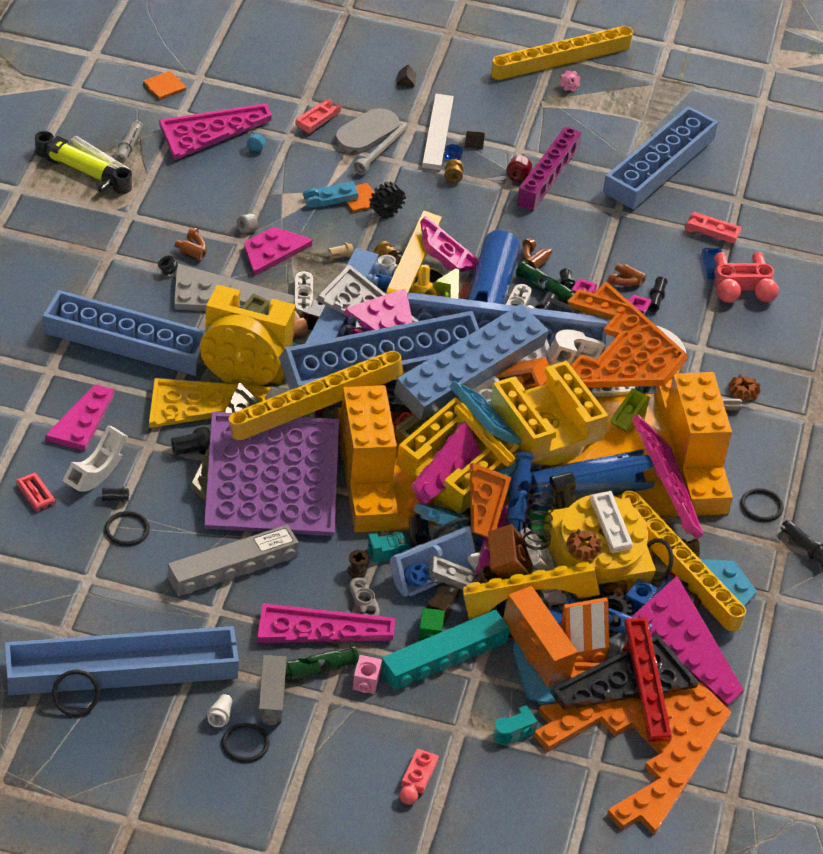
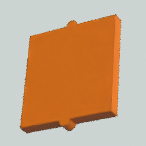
M171 71L143 80V84L149 89V92L153 93L159 100L185 91L187 88L180 81V78H177Z
M368 183L356 185L359 198L347 201L346 204L352 213L363 210L368 211L371 209L369 198H373L371 194L374 191Z

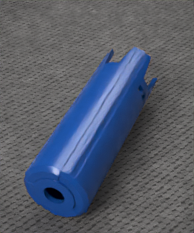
M495 230L487 234L483 242L467 300L505 304L520 250L519 240L514 234L504 230Z
M644 449L533 470L530 471L532 473L530 486L535 483L550 485V476L572 472L576 481V490H574L575 501L589 495L611 491L613 496H616L626 491L636 492L653 488L655 482H645L643 471L653 468L654 465L650 455H643ZM537 486L530 490L531 495L539 492L553 495L551 489L543 486ZM537 494L533 497L538 499H548L551 496L546 494ZM556 501L552 504L554 508L556 507ZM533 504L531 506L534 510H545L551 508L550 505L540 506L537 504Z

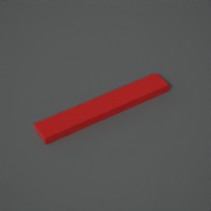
M647 617L626 618L624 625L648 742L670 741L672 733Z

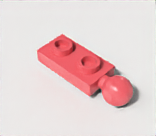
M417 748L402 780L401 787L403 788L399 793V798L403 804H414L418 799V793H424L438 763L439 755Z

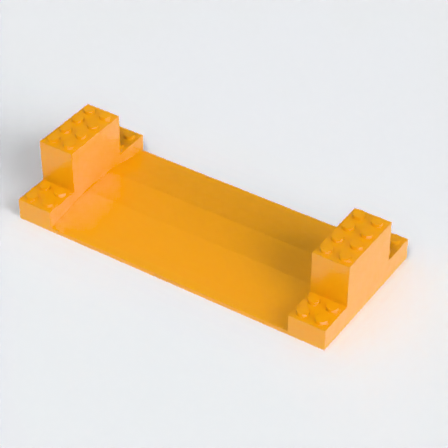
M714 372L676 373L665 386H656L655 394H645L650 398L645 421L671 445L696 515L729 514L733 496L725 473L724 463L732 430ZM385 385L343 387L342 408L334 407L335 419H339L338 439L354 533L409 530V516L417 514L410 512L407 508L408 501L414 494L411 487L413 483L412 477L396 465L399 443L395 440L396 428L392 423L402 412L390 411ZM626 396L595 397L608 414L604 440L585 445L584 450L579 456L559 465L644 449L643 455H649L635 425L627 433L610 423L611 418ZM543 465L541 469L549 468V467H554V466ZM655 466L643 471L645 482L654 481L655 484L651 489L636 491V493L642 497L660 518L680 517L662 480L654 471ZM621 494V495H616V496H614V497H617V498H620V499H621L622 494ZM510 495L505 498L504 505L508 506ZM464 514L466 517H471L470 514ZM428 521V525H438L434 521Z

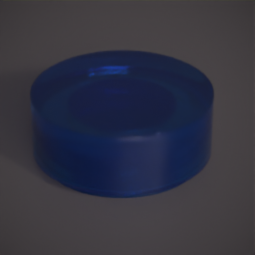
M457 144L447 145L444 156L448 160H460L463 157V148Z

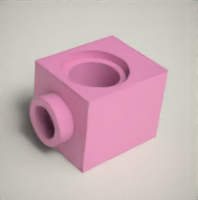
M363 655L359 656L354 674L353 690L375 694L381 673L382 659Z

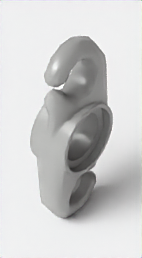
M359 577L352 579L349 589L355 606L364 615H368L365 613L366 610H371L375 612L372 614L373 616H379L380 608L374 592L369 589L368 585H365L367 581ZM361 583L364 585V587L359 588L356 587L355 584ZM367 596L371 600L363 602L359 599V597Z

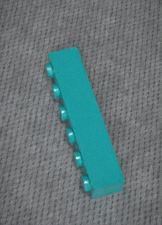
M493 610L382 657L381 674L393 690L407 687L412 682L425 679L431 674L444 671L452 665L463 663L473 656L484 654L487 650L504 645L508 641L510 627L499 613Z

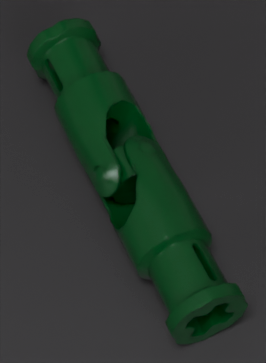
M524 260L518 265L516 275L524 277L528 280L529 284L540 291L555 294L559 301L568 304L567 301L574 295L573 290L559 284L557 280L540 269H534L527 261ZM546 281L545 289H543L542 284Z
M352 645L349 649L341 651L335 649L311 655L307 658L286 661L285 680L294 681L310 675L339 670L342 666L357 665L359 660L357 649ZM318 660H325L324 664L321 666Z

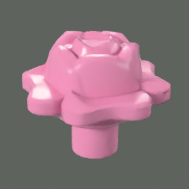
M566 70L565 74L560 76V86H564L563 89L565 91L570 90L574 92L576 88L580 87L579 81L581 77L577 75L576 71L570 72Z

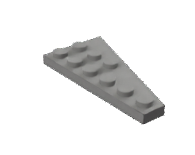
M178 264L174 310L206 311V305L217 284L241 290L239 308H242L253 293L270 302L272 299L295 304V296Z
M349 264L319 294L316 301L343 313L348 307L386 294ZM351 314L349 315V317H351V318H353V319L359 321L358 319H356L355 317H353ZM412 316V322H418V320Z

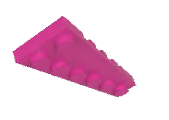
M263 603L257 643L393 641L395 618Z

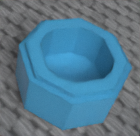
M254 133L247 139V146L252 151L258 153L266 147V140L262 135Z

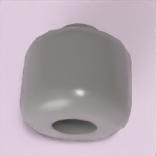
M251 213L239 216L237 219L238 230L243 234L255 232L258 228L256 216Z

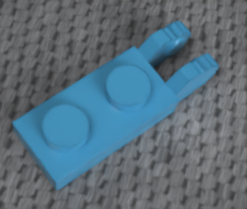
M353 181L318 189L310 188L303 192L306 205L310 208L324 207L359 198Z

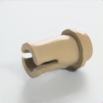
M346 242L342 246L328 248V252H331L328 253L330 260L346 256L350 258L354 252L353 245Z

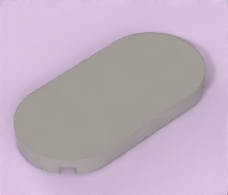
M386 109L369 110L338 129L336 134L337 144L348 152H352V150L364 152L389 137L398 128L399 118L395 113Z

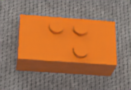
M530 586L509 594L503 620L510 627L509 632L525 654L527 662L532 664L547 688L570 679L578 651L534 588Z

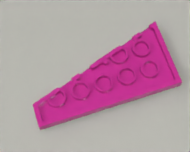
M267 103L160 119L159 126L175 161L272 120V114Z
M638 414L632 418V421L655 466L654 471L662 480L682 520V528L687 534L691 533L698 539L704 534L671 445Z
M676 576L632 617H647L648 624H653L651 637L658 634L698 682H702L728 708L743 694L744 689L679 578Z

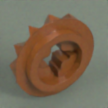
M742 375L733 377L728 386L730 393L734 397L747 401L757 398L761 391L760 383L756 382L755 378L750 379L748 375L746 377Z
M578 529L574 533L571 532L566 542L568 552L574 558L581 561L595 559L602 549L601 540L597 538L596 533L592 534L588 529L585 531ZM589 541L588 546L580 547L581 542Z

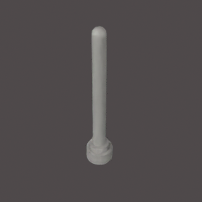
M402 124L366 158H359L353 164L354 171L359 175H364L369 170L370 163L408 129L407 124Z

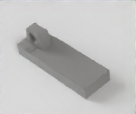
M435 555L429 560V580L436 584L442 581L463 590V587L472 583L473 577L478 574L475 571Z

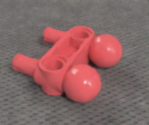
M720 252L715 255L714 285L717 288V296L721 301L726 303L735 302L740 297L741 291H755L757 299L765 303L776 299L779 294V287L773 278L774 269L771 265L765 263L763 253H754L752 255L753 263H727L725 253Z

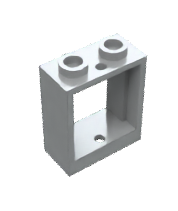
M263 655L259 721H263V724L276 725L277 722L282 723L286 656Z

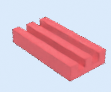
M36 472L16 480V485L36 513L40 512L42 507L45 510L48 508V505H56V500ZM30 480H33V481H34V483H35V484L37 485V487L40 489V491L42 492V494L45 496L46 500H44V499L42 498V496L39 494L37 488L32 484V482H31Z

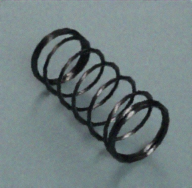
M535 483L528 488L522 542L532 550H543L548 548L551 543L549 532L552 530L550 522L553 520L551 513L554 511L552 504L555 502V489L546 483ZM537 486H543L551 489L553 495L545 492L531 495L530 490ZM546 494L551 497L548 499H538L533 496ZM533 504L540 506L550 505L552 510L549 513L533 511L530 506ZM533 513L550 515L551 520L549 522L532 520L529 516ZM533 522L549 524L550 529L548 531L541 529L533 530L528 525ZM540 534L545 536L547 540H533L528 535ZM527 537L533 542L544 543L548 541L545 546L535 547L527 544L525 538Z

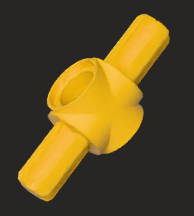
M429 265L419 266L418 282L412 286L410 293L437 296L433 284L430 283Z

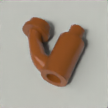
M190 228L187 233V239L190 241L184 240L182 242L176 240L174 246L179 248L181 253L202 261L207 253L206 243L199 235V229Z
M532 238L525 239L522 242L524 247L523 260L527 261L534 269L539 268L550 259L552 254L550 248L540 249L531 256L530 252L535 250L536 242Z
M618 263L615 271L619 272L623 278H619L617 273H611L607 282L612 287L615 285L642 286L647 275L627 264L622 266Z

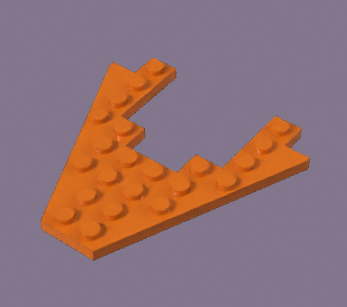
M604 282L595 293L578 289L567 301L570 308L611 319L604 327L606 335L616 337L598 359L580 354L572 363L571 367L587 388L665 386L688 360L687 353L608 282Z
M699 682L696 688L663 693L672 733L670 741L648 742L639 697L563 710L559 703L541 705L538 713L548 724L537 729L534 732V738L549 752L599 722L615 737L633 727L659 754L645 764V769L656 781L609 808L607 815L621 830L640 820L655 835L730 718L731 711L702 682Z

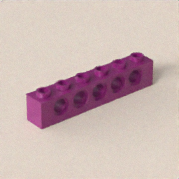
M566 126L562 129L519 187L518 206L531 211L537 208L579 150L582 132Z

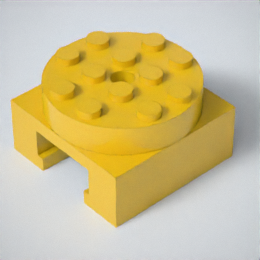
M217 284L206 305V326L200 341V353L204 365H207L225 383L263 386L271 382L282 385L285 375L279 356L286 347L293 346L296 305L272 299L269 304V315L239 308L241 290Z
M568 361L545 367L546 384L525 390L516 376L493 383L490 405L521 439L519 452L534 455V460L531 463L547 466L563 464L579 456L584 450L585 445L604 440L608 414Z
M455 397L399 444L396 465L410 475L413 482L426 465L433 461V456L437 451L444 447L448 437L455 433L459 423L463 422L454 413V408L458 404L463 403ZM470 429L482 452L471 463L496 472L500 469H505L507 466ZM496 437L515 457V453L519 452L520 446L516 443L510 444ZM471 463L463 470L456 469L444 480L443 485L446 488L432 498L434 505L454 510L459 515L467 508H470Z
M591 495L575 501L569 508L557 509L551 513L553 520L550 522L552 530L549 532L551 543L548 548L556 567L576 566L579 562H584L574 558L568 552L566 542L571 532L574 533L578 529L581 531L588 529L590 533H596L597 538L601 540L602 549L600 554L595 559L586 561L589 563L594 562L598 584L621 581L624 592H629L637 579L651 584L656 569L647 547V526L640 513L632 506L629 498L620 499L614 497L633 547L631 550L616 553L610 552L591 504ZM547 515L545 521L549 522L551 517ZM549 524L543 525L545 531L550 529ZM589 541L581 542L580 547L588 546ZM563 591V592L565 593V595H566V598L568 597V594L571 593V592ZM590 596V597H584V598H579V599H582V600H583V599H589V598H592V596Z

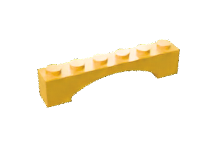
M586 561L579 562L576 566H558L550 571L537 570L529 575L515 574L508 579L494 578L487 583L473 582L463 587L469 619L490 612L496 605L508 599L509 594L530 586L534 590L556 589L577 594L578 599L600 595L594 562L589 563Z

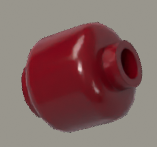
M514 156L506 168L508 178L517 183L524 182L532 171V163L526 156Z

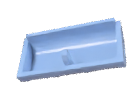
M464 526L392 556L390 566L398 591L404 597L408 595L413 596L439 585L428 580L423 585L412 587L405 581L404 571L408 566L423 563L429 568V560L433 555L473 570L467 559L471 554L476 553L470 526Z

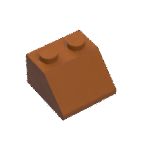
M512 524L488 532L489 541H487V548L490 552L488 562L492 572H495L500 578L511 577L515 574L529 575L533 573L532 561L526 546L522 542V535Z

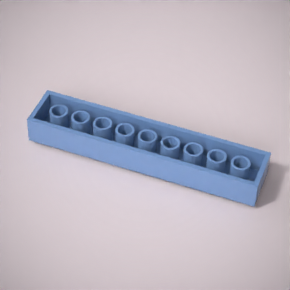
M408 292L411 315L418 321L473 311L480 329L517 307ZM526 307L549 330L546 338L549 346H551L556 334L562 330L583 332L586 337L603 341L604 345H606L607 335L605 334L604 327L608 324L607 318Z
M473 311L286 347L279 356V360L289 390L389 351L400 353L403 372H408L477 331L479 327Z

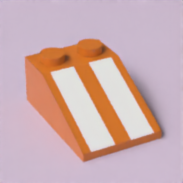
M607 598L564 605L560 627L578 651L575 662L600 663L606 661L609 650Z

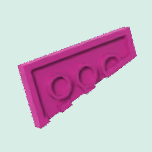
M95 384L45 435V440L86 451L115 395V389Z

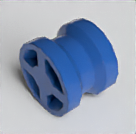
M423 563L408 566L404 571L406 583L412 587L427 583L430 579L429 568Z

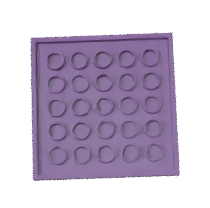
M212 412L204 529L266 532L288 524L293 534L334 536L339 419L299 417L249 438L236 440L232 437L229 424V416L232 413Z

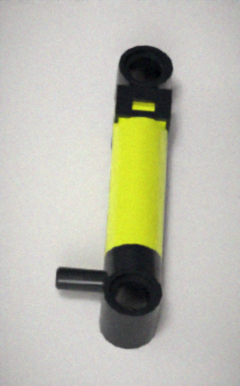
M39 131L36 133V155L47 157L48 161L56 165L60 162L102 181L103 183L98 186V191L101 193L110 186H113V190L119 194H126L132 190V171L126 167L117 168L70 146L68 140L60 136L54 138V135L49 131Z

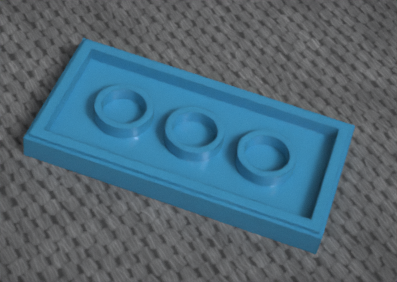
M456 381L452 382L449 387L490 434L510 444H520L521 439L482 394Z

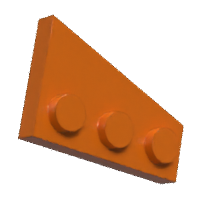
M475 463L470 464L471 533L488 538V532L497 528L511 477Z

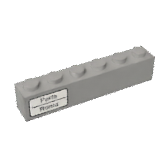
M287 524L168 563L167 578L178 596L190 594L196 590L211 587L214 584L298 557L299 542Z

